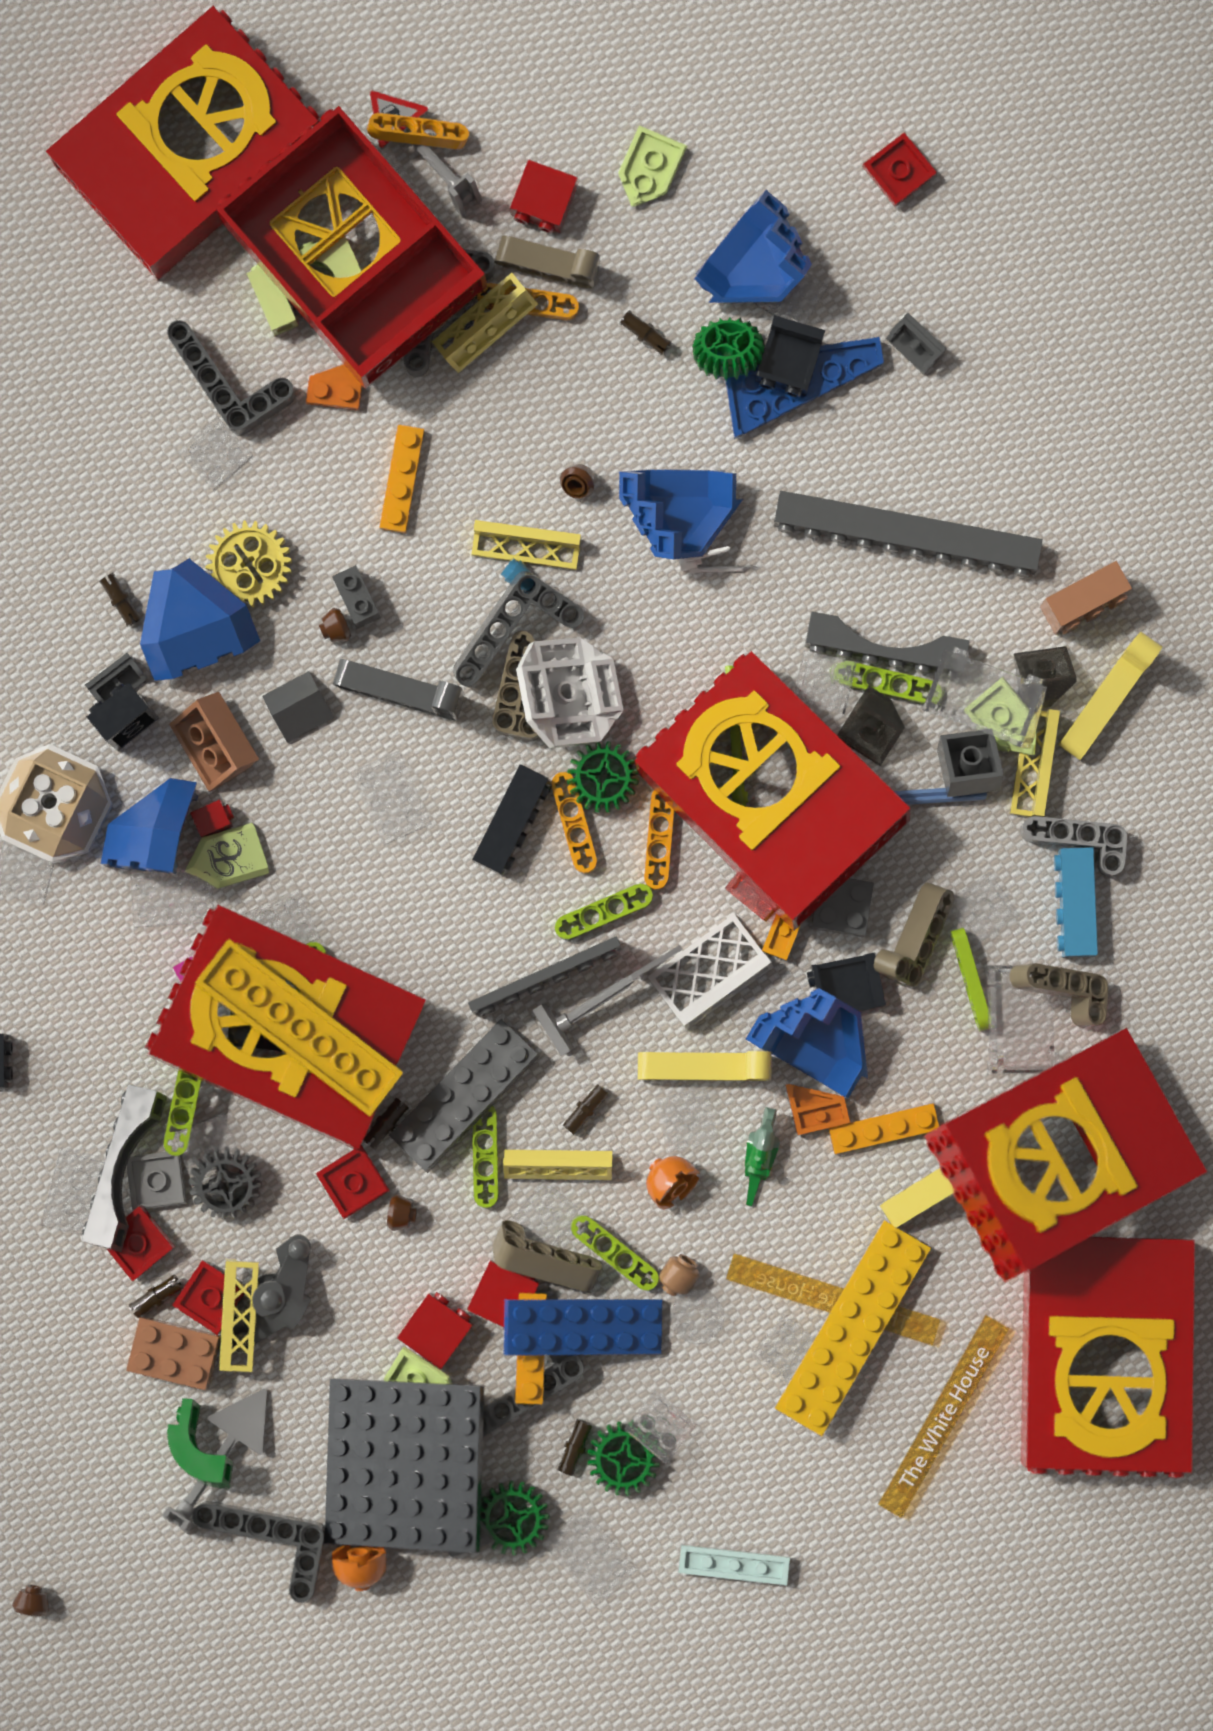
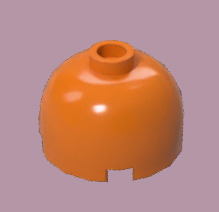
M670 1156L664 1159L658 1158L649 1167L651 1171L647 1176L646 1187L653 1202L660 1209L665 1210L674 1206L671 1201L675 1200L678 1196L680 1200H683L693 1190L699 1181V1177L696 1174H700V1171L687 1159L678 1156Z
M343 1545L332 1552V1565L335 1576L347 1587L355 1588L356 1591H366L384 1576L387 1561L384 1547L360 1546L351 1548V1545Z

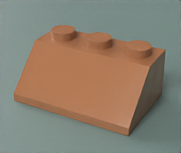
M220 692L196 700L169 724L209 792L242 774L259 760Z

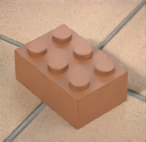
M1114 561L1045 598L1040 609L1054 634L1056 635L1062 631L1063 635H1066L1078 628L1077 626L1081 624L1080 621L1085 619L1088 623L1099 617L1105 611L1104 608L1109 606L1110 610L1122 605L1128 599L1127 594L1131 591L1132 587L1118 562Z
M145 1316L139 1317L126 1371L207 1390L210 1387L221 1343V1335Z

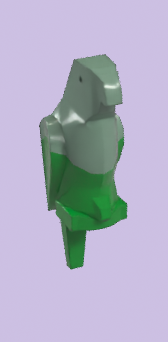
M765 1107L761 1126L756 1132H751L748 1137L745 1156V1176L749 1177L746 1201L748 1206L753 1205L760 1180L765 1181L769 1177L779 1149L780 1140L773 1131L777 1109Z

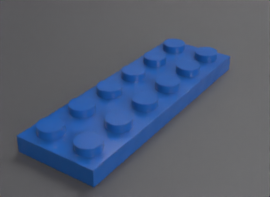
M505 1299L504 1355L661 1354L662 1299Z

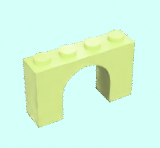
M346 236L310 265L321 267L337 278L351 277L361 272ZM308 242L299 247L300 254L303 256L317 243ZM258 264L253 266L251 272L246 274L274 337L298 327L286 296Z

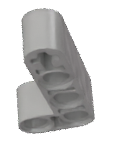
M1039 816L1030 817L1021 825L1020 834L1025 841L1030 843L1099 849L1098 870L1106 877H1113L1124 869L1127 832L1121 825ZM1035 823V828L1044 829L1047 827L1046 824H1049L1047 838L1044 837L1046 832L1041 831L1032 836L1031 831L1027 830V827ZM1057 825L1063 826L1067 831L1066 838H1057L1053 832L1054 827ZM1082 828H1088L1093 832L1092 841L1087 842L1081 838L1080 832ZM1109 831H1116L1120 835V842L1118 844H1111L1108 841L1107 834ZM1107 857L1116 859L1118 863L1116 871H1110L1106 868L1105 859Z

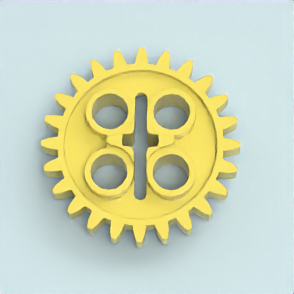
M243 521L242 528L239 529L233 523L232 532L223 528L225 537L215 536L218 545H209L214 554L206 555V558L212 561V564L206 565L205 568L208 571H213L210 575L242 602L249 601L250 606L254 608L255 600L259 599L260 603L265 605L264 597L268 596L270 599L275 600L272 592L274 590L280 593L283 592L279 584L289 583L284 574H291L292 571L285 567V565L292 563V559L284 557V555L290 552V549L288 547L281 548L285 543L284 538L275 540L278 535L276 530L268 534L269 527L267 524L260 530L257 521H254L252 528H249L247 522ZM250 540L259 542L258 548L253 552L246 551L245 548ZM235 545H239L249 561L252 562L254 568L263 579V583L260 584L249 568L245 567L244 561L234 548ZM229 555L237 557V562L232 567L224 566V559ZM266 561L274 563V568L269 573L261 572V565ZM246 576L252 578V584L248 588L243 589L239 587L241 578Z

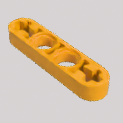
M385 113L372 114L367 125V132L374 139L448 149L464 148L469 137L468 129L460 123ZM399 127H407L411 130V133H405ZM425 130H432L437 136H430Z
M486 283L487 287L477 295L478 301L484 297L482 294H487L488 290H492L498 284ZM510 286L505 290L504 295H509L517 287ZM525 288L534 299L544 297L549 302L546 309L538 310L534 308L527 315L559 320H572L578 315L579 303L574 296ZM552 299H557L556 305L561 306L565 305L566 301L571 302V307L575 308L570 309L569 313H564L563 308L555 307L556 312H551L553 308ZM490 303L486 309L492 310L495 303Z
M559 772L553 777L551 782L553 794L573 865L578 872L587 874L592 872L597 865L593 843L582 804L576 802L579 793L575 794V798L571 797L561 802L559 801L558 797H564L562 789L556 788V784L560 783L559 779L564 777L567 781L573 778L567 772ZM576 783L567 786L569 795H571L570 790L577 787ZM575 803L578 807V814L574 817H566L563 813L565 804ZM575 828L582 829L586 834L584 841L581 843H575L570 838V833ZM589 844L590 849L584 850L586 857H592L593 861L589 863V868L584 869L583 865L577 864V861L581 860L580 852L574 853L573 848H582Z
M654 790L651 795L644 880L650 889L660 890L668 882L674 810L665 803V810L670 809V814L664 812L653 813L654 808L658 810L660 808V800L655 799V796L659 795ZM658 817H663L668 821L669 826L664 832H658L653 827V822ZM653 845H664L666 855L660 859L654 858L651 854ZM649 861L657 864L666 863L665 868L660 866L659 874L664 876V880H660L658 885H654L653 880L648 879L649 875L654 874V866H649Z

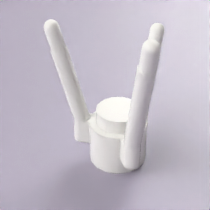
M729 546L706 551L702 557L679 559L682 572L689 570L690 574L698 572H742L744 567L698 566L703 564L702 558L730 551Z

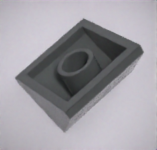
M309 671L262 696L287 743L334 718Z

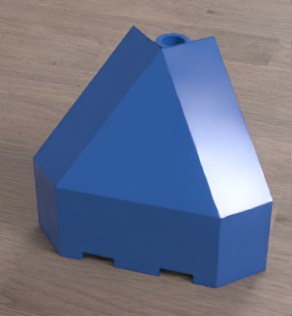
M765 190L742 215L697 271L694 280L699 283L702 289L709 291L713 295L708 303L781 302L805 277L812 263L809 257L803 256L800 249L803 243L796 227H790L787 217L790 215L787 207L768 190Z
M644 469L619 472V499L624 507H629L634 515L632 518L641 535L647 536L652 544L650 550L655 557L675 560L702 557L743 501V499L736 498L737 473L725 472V470Z
M190 558L171 569L154 571L140 646L155 681L175 679L183 676L182 672L193 667H197L199 670L219 662V658L233 653V656L242 654L261 641L247 605Z
M170 778L111 821L107 826L101 864L107 867L130 871L134 869L176 875L178 868L176 856L179 839L192 800H198V795L195 793L197 782Z
M820 988L810 992L811 996L802 1000L794 999L781 1005L780 1010L772 1014L766 1012L757 1018L746 1037L747 1041L764 1051L772 1052V1055L845 1098L849 1099L861 1076L868 1079L861 1012Z

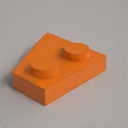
M344 364L309 376L306 404L359 411L362 385Z
M793 1084L785 1085L797 1135L850 1123L844 1096Z

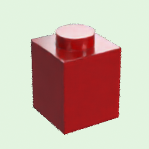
M220 799L190 812L201 837L216 834L233 827L231 820L235 818L229 804L224 805Z

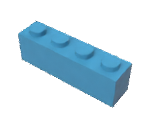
M1061 848L1058 850V855H1054V871H1059V882H1055V897L1060 898V909H1056V924L1061 925V935L1057 936V951L1062 952V958L1095 957L1098 955L1094 851L1093 848Z

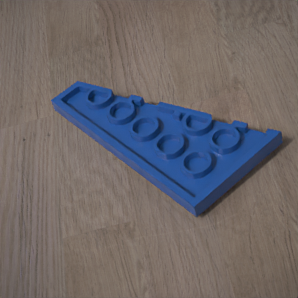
M880 337L821 345L806 396L800 395L799 398L785 394L783 389L775 387L774 390H769L759 386V382H755L759 365H757L756 371H749L747 377L739 375L738 380L734 377H729L727 382L725 380L734 440L882 366L884 360Z

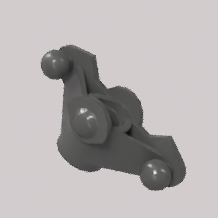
M293 1235L278 1246L276 1252L280 1267L275 1274H264L258 1278L257 1288L252 1296V1304L256 1311L254 1345L284 1327L293 1330L310 1303L311 1297L304 1294L311 1246L309 1239L304 1235ZM249 1313V1314L245 1315L244 1317L250 1322V1313ZM242 1319L233 1326V1334L240 1341L249 1333V1326ZM232 1338V1346L234 1347L237 1342ZM247 1339V1340L243 1343V1345H244L247 1349H248V1340H249V1339ZM241 1347L236 1349L237 1352L246 1353Z

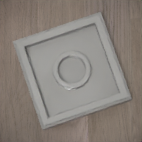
M167 1152L130 1157L127 1164L132 1211L140 1205H143L145 1209L187 1203L181 1155L173 1156Z

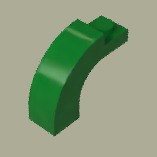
M182 1398V1404L178 1407L176 1414L178 1425L168 1424L167 1427L168 1445L174 1460L181 1469L198 1482L210 1487L230 1489L234 1462L224 1455H211L200 1451L196 1441V1432L201 1405L194 1399Z

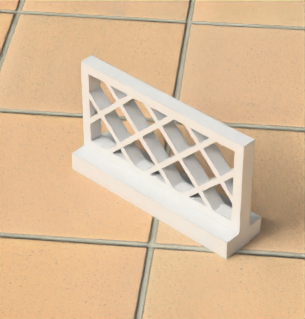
M733 914L649 975L648 979L687 1031L771 970L773 966L769 958L762 952L735 914ZM732 923L739 929L738 941L723 939L724 929ZM720 933L719 938H713ZM742 935L745 937V939H746L748 942H741V941H742ZM706 942L718 943L716 957L701 955L702 947ZM722 943L737 945L735 959L720 957ZM741 946L752 947L757 956L750 961L739 960ZM698 949V954H693ZM686 957L697 958L695 972L680 971L681 961ZM700 959L715 961L713 975L698 973ZM719 962L733 963V973L728 977L717 976ZM738 964L743 965L741 968L737 970ZM676 965V970H672L671 968ZM664 973L675 974L673 988L661 987L656 979ZM679 975L694 977L692 991L677 989ZM697 977L712 979V986L708 992H695ZM716 980H720L721 982L715 986ZM666 992L672 993L671 999L666 994ZM676 993L691 995L689 1005L682 1011H679L674 1004ZM694 996H699V998L694 1001Z

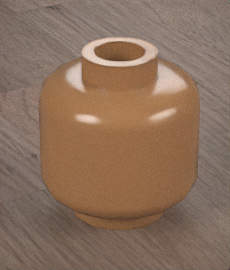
M683 1254L670 1257L659 1274L663 1290L672 1296L688 1294L699 1278L697 1263Z

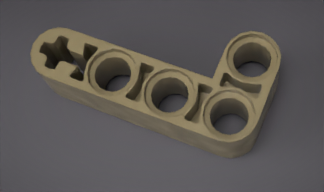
M501 236L494 262L508 269L581 288L593 289L600 266V255L587 249H577V252L573 253L511 236Z
M518 631L512 636L492 722L495 730L501 735L526 741H535L540 738L537 733L527 734L523 730L527 722L525 712H520L523 701L521 700L518 677L512 676L509 672L511 666L519 664L522 659L518 657L519 645L516 643H521L522 639H526L528 645L534 642V638L529 632ZM525 646V647H524L523 655H524V653H525V651H526V649H527L528 646ZM508 690H515L518 693V698L514 702H507L503 698L504 693ZM507 715L511 717V726L508 728L499 727L497 721L501 716Z
M928 882L921 887L894 952L882 949L877 953L874 960L876 972L910 987H915L920 983L953 905L954 893L952 890Z
M1039 963L1015 965L1011 969L1009 977L1014 988L1071 998V1019L1076 1026H1096L1103 1024L1106 1020L1108 982L1104 976Z
M504 1220L501 1223L492 1245L494 1261L499 1267L584 1292L593 1290L602 1270L601 1262L591 1256L527 1239L524 1228L511 1220Z

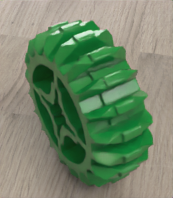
M731 316L728 320L724 321L719 317L716 323L709 321L708 327L701 326V331L696 333L692 345L693 358L699 370L704 371L706 376L713 375L716 380L724 377L726 382L729 377H734L738 380L739 375L747 377L749 371H756L757 365L761 364L764 353L763 337L759 333L758 328L752 327L750 321L743 323L741 317L736 321L732 320Z
M610 741L606 742V749H601L600 742L596 743L597 750L592 751L590 745H586L588 754L585 755L582 751L578 750L577 755L581 760L571 759L570 761L577 768L567 770L568 774L575 776V778L567 780L568 785L576 783L577 786L570 790L571 795L580 792L581 795L576 799V802L579 804L586 799L585 809L587 810L591 808L592 803L596 804V813L600 812L601 805H605L606 813H610V804L613 803L615 808L620 810L621 806L618 801L621 799L625 804H628L629 799L625 794L628 793L634 796L636 793L629 786H637L639 784L638 780L631 779V776L639 774L637 769L630 770V767L635 765V759L626 762L625 759L629 757L630 752L627 750L620 755L621 745L617 744L614 751L610 750ZM602 756L601 764L597 769L583 770L584 766L591 759ZM610 757L622 765L626 777L619 776V774L613 773L610 770ZM606 764L607 776L610 775L611 778L605 780L602 790H600L599 779H596L595 776L601 775ZM581 778H586L596 784V797L590 795L584 789ZM623 785L617 794L604 798L608 786Z
M618 1421V1430L613 1431L611 1424H608L606 1426L609 1432L608 1435H605L601 1430L597 1433L602 1439L601 1442L596 1439L591 1440V1443L597 1447V1450L588 1449L587 1453L595 1456V1459L588 1460L587 1465H596L597 1468L590 1471V1475L595 1476L598 1473L601 1475L596 1481L597 1485L602 1484L604 1480L608 1482L604 1489L606 1492L614 1485L616 1486L615 1495L620 1494V1487H625V1493L629 1496L631 1486H634L635 1491L639 1493L641 1488L638 1483L642 1481L648 1487L650 1482L645 1477L649 1475L655 1478L657 1475L650 1468L660 1467L659 1462L652 1461V1458L660 1456L659 1451L651 1452V1448L657 1446V1441L648 1443L646 1440L651 1437V1433L647 1432L644 1436H641L640 1433L643 1429L641 1425L637 1427L636 1432L632 1431L633 1423L630 1421L627 1424V1429H622V1422ZM624 1436L622 1446L618 1450H603L604 1446L611 1439ZM632 1438L641 1443L647 1458H642L631 1452ZM625 1445H627V1456L632 1458L630 1463L626 1461L627 1465H624L623 1471L620 1472V1460L613 1456H617L618 1453L621 1455ZM601 1458L616 1464V1479L606 1473L602 1466ZM629 1467H645L637 1477L624 1481L625 1472Z
M510 1480L509 1489L506 1490L503 1482L498 1484L499 1493L494 1488L489 1489V1493L493 1497L492 1499L487 1496L482 1497V1501L487 1504V1507L481 1506V1512L485 1513V1516H481V1521L485 1522V1527L495 1540L491 1547L493 1550L497 1548L498 1544L503 1545L502 1554H506L507 1547H512V1555H517V1547L521 1546V1550L525 1554L528 1552L526 1543L529 1542L531 1547L536 1548L537 1543L533 1538L537 1537L543 1540L545 1537L543 1533L539 1532V1529L548 1530L549 1528L548 1524L541 1522V1520L550 1518V1514L541 1513V1510L546 1509L548 1504L542 1503L539 1505L537 1503L543 1495L539 1493L533 1497L531 1494L534 1492V1486H531L528 1492L523 1491L525 1482L521 1481L519 1489H514L515 1483L513 1480ZM510 1496L522 1497L532 1506L522 1509L514 1506ZM502 1498L505 1513L497 1518V1520L491 1521L492 1507ZM509 1510L521 1515L517 1520V1528L511 1522L505 1521L509 1516ZM535 1514V1526L524 1537L521 1523L524 1519ZM510 1528L517 1540L503 1538L494 1529Z

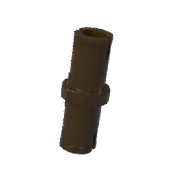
M630 310L624 315V320L620 321V325H623L635 334L639 342L642 343L644 341L661 356L667 351V346H670L672 343L654 330V325L645 323Z
M111 573L107 575L111 584L108 583L105 577L99 583L102 584L110 597L113 608L116 607L126 626L129 627L133 625V621L129 617L130 615L135 622H138L142 617L131 603L128 592L124 591L115 574Z
M597 1084L582 1102L578 1101L576 1104L578 1107L564 1122L563 1126L575 1135L590 1117L593 1118L596 1115L594 1112L609 1094Z
M395 1097L387 1110L381 1116L379 1115L376 1119L377 1122L363 1139L368 1144L372 1138H375L370 1145L374 1150L377 1149L387 1134L395 1129V1124L409 1109L403 1103L397 1110L396 1108L402 1102L397 1097Z
M173 1274L170 1278L156 1287H151L147 1293L129 1304L131 1311L140 1307L139 1310L133 1313L134 1316L139 1319V1317L154 1307L161 1306L166 1299L182 1290L183 1285L181 1282L172 1286L173 1283L179 1280L178 1277Z
M576 1419L569 1441L565 1442L564 1446L566 1449L557 1468L558 1471L574 1476L581 1454L585 1453L586 1448L584 1446L593 1427L592 1424L582 1419Z

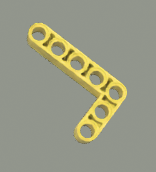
M1140 631L1058 745L1081 760L1139 677L1151 665L1163 647Z
M638 1052L637 1079L770 1081L772 1052Z
M939 1168L888 1199L880 1207L894 1228H897L951 1195L953 1188L949 1180L942 1175Z

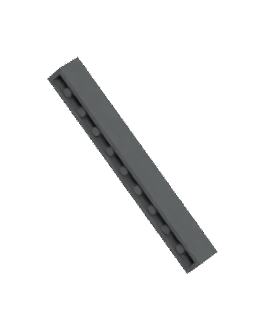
M781 490L773 525L778 527V531L784 533H794V530L805 532L804 535L810 538H820V535L831 537L830 540L837 543H846V540L857 542V546L872 548L873 545L882 546L884 551L898 553L899 550L909 551L910 556L924 558L925 555L936 556L935 560L950 563L952 559L962 561L961 565L976 568L978 564L988 566V570L993 572H1003L1004 569L1014 571V575L1020 577H1030V574L1035 575L1038 569L1043 539Z

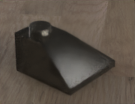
M1067 646L1014 653L1019 695L1031 710L1051 707L1077 682Z
M868 686L837 736L846 745L881 766L905 729V726L892 700L871 686Z

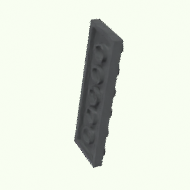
M617 936L476 998L468 1002L469 1007L474 1015L479 1013L483 1017L496 1011L495 1005L504 1002L505 1006L520 1000L519 995L528 991L532 995L545 989L543 984L551 980L554 981V984L568 979V973L578 969L579 973L594 967L593 962L602 958L606 962L619 956L617 951L621 950L620 942Z
M500 1019L389 1136L425 1172L429 1173L540 1056Z

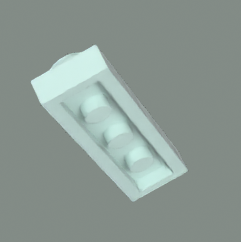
M681 1544L678 1573L787 1585L790 1557Z

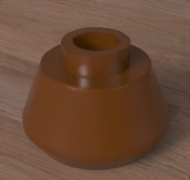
M583 464L573 465L561 473V488L572 498H587L594 491V474L589 467Z
M332 608L321 618L323 623L319 625L322 635L325 640L330 638L331 642H347L351 634L343 613L338 608Z
M400 1194L393 1196L389 1204L387 1226L392 1231L409 1228L410 1223L415 1224L417 1208L413 1207V1202Z
M26 1585L25 1589H20L12 1607L19 1614L44 1616L49 1611L47 1593L42 1591L41 1586Z

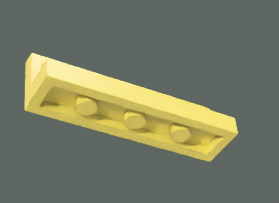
M511 273L436 337L432 343L444 359L459 373L534 309L538 303L516 276ZM514 283L517 288L509 295H504L505 290ZM490 303H495L492 310L484 313L485 308ZM475 320L470 329L464 330L465 325L469 321ZM450 338H454L453 343L444 349L442 345Z
M475 520L471 555L511 561L515 558L518 562L521 560L527 564L577 570L581 534ZM480 536L491 537L497 546L490 551L478 550ZM496 538L505 539V540H503L501 543H499V541H498ZM510 540L518 541L523 549L516 555H510L502 546ZM523 542H528L530 544L528 546H525ZM536 544H543L549 553L539 559L534 558L529 549ZM549 545H550V546H557V547L552 550V549L549 547ZM563 547L574 549L572 563L561 562L555 553ZM500 548L503 553H496L495 551ZM526 552L529 557H525V556H521V555ZM553 556V558H554L556 561H554V560H547V559H548L549 557Z
M1031 709L1037 717L1045 718L1044 729L1036 734V742L1041 748V752L1033 760L1027 754L1019 752L1010 814L1026 817H1044L1060 711ZM1043 733V738L1041 742L1038 736H1040ZM1025 758L1028 764L1023 767V762ZM1037 760H1039L1038 768L1034 764ZM1031 766L1037 774V778L1028 787L1022 780L1021 775L1022 771ZM1020 784H1021L1022 787L1024 788V790L1019 793ZM1035 786V792L1033 795L1030 789ZM1025 792L1033 800L1032 811L1016 809L1018 798Z
M505 1150L503 1158L504 1179L612 1180V1151Z
M227 1258L225 1260L219 1371L252 1372L256 1318L252 1296L257 1288L259 1262L237 1261V1259ZM236 1267L253 1268L252 1279L245 1286L236 1279ZM235 1284H237L240 1287V1290L236 1294ZM252 1284L250 1294L246 1289ZM242 1292L251 1300V1306L243 1313L234 1306L235 1299ZM235 1311L239 1317L233 1321ZM249 1312H250V1322L244 1317V1316L247 1315ZM242 1319L249 1326V1333L240 1341L233 1334V1326ZM232 1338L237 1342V1344L233 1348ZM247 1339H249L248 1349L243 1345ZM241 1347L248 1354L247 1365L231 1364V1354L237 1348Z

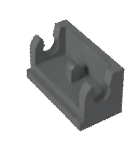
M909 313L890 330V334L886 337V340L923 375L944 355L946 350Z
M126 653L86 683L85 686L97 702L102 701L104 703L111 697V691L118 685L123 684L125 686L129 683L136 689L147 681L148 678L134 659Z

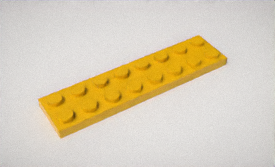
M230 939L227 940L195 982L205 992L368 1116L372 1115L403 1074L396 1066Z
M884 1220L774 1409L817 1435L823 1436L928 1255L930 1247L902 1230L894 1228L887 1221Z

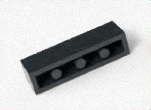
M519 765L472 859L474 863L501 876L504 871L510 872L516 859L512 855L516 847L522 848L528 835L524 831L528 823L534 824L540 811L536 807L540 799L545 801L551 790V786L548 785V777L526 766Z

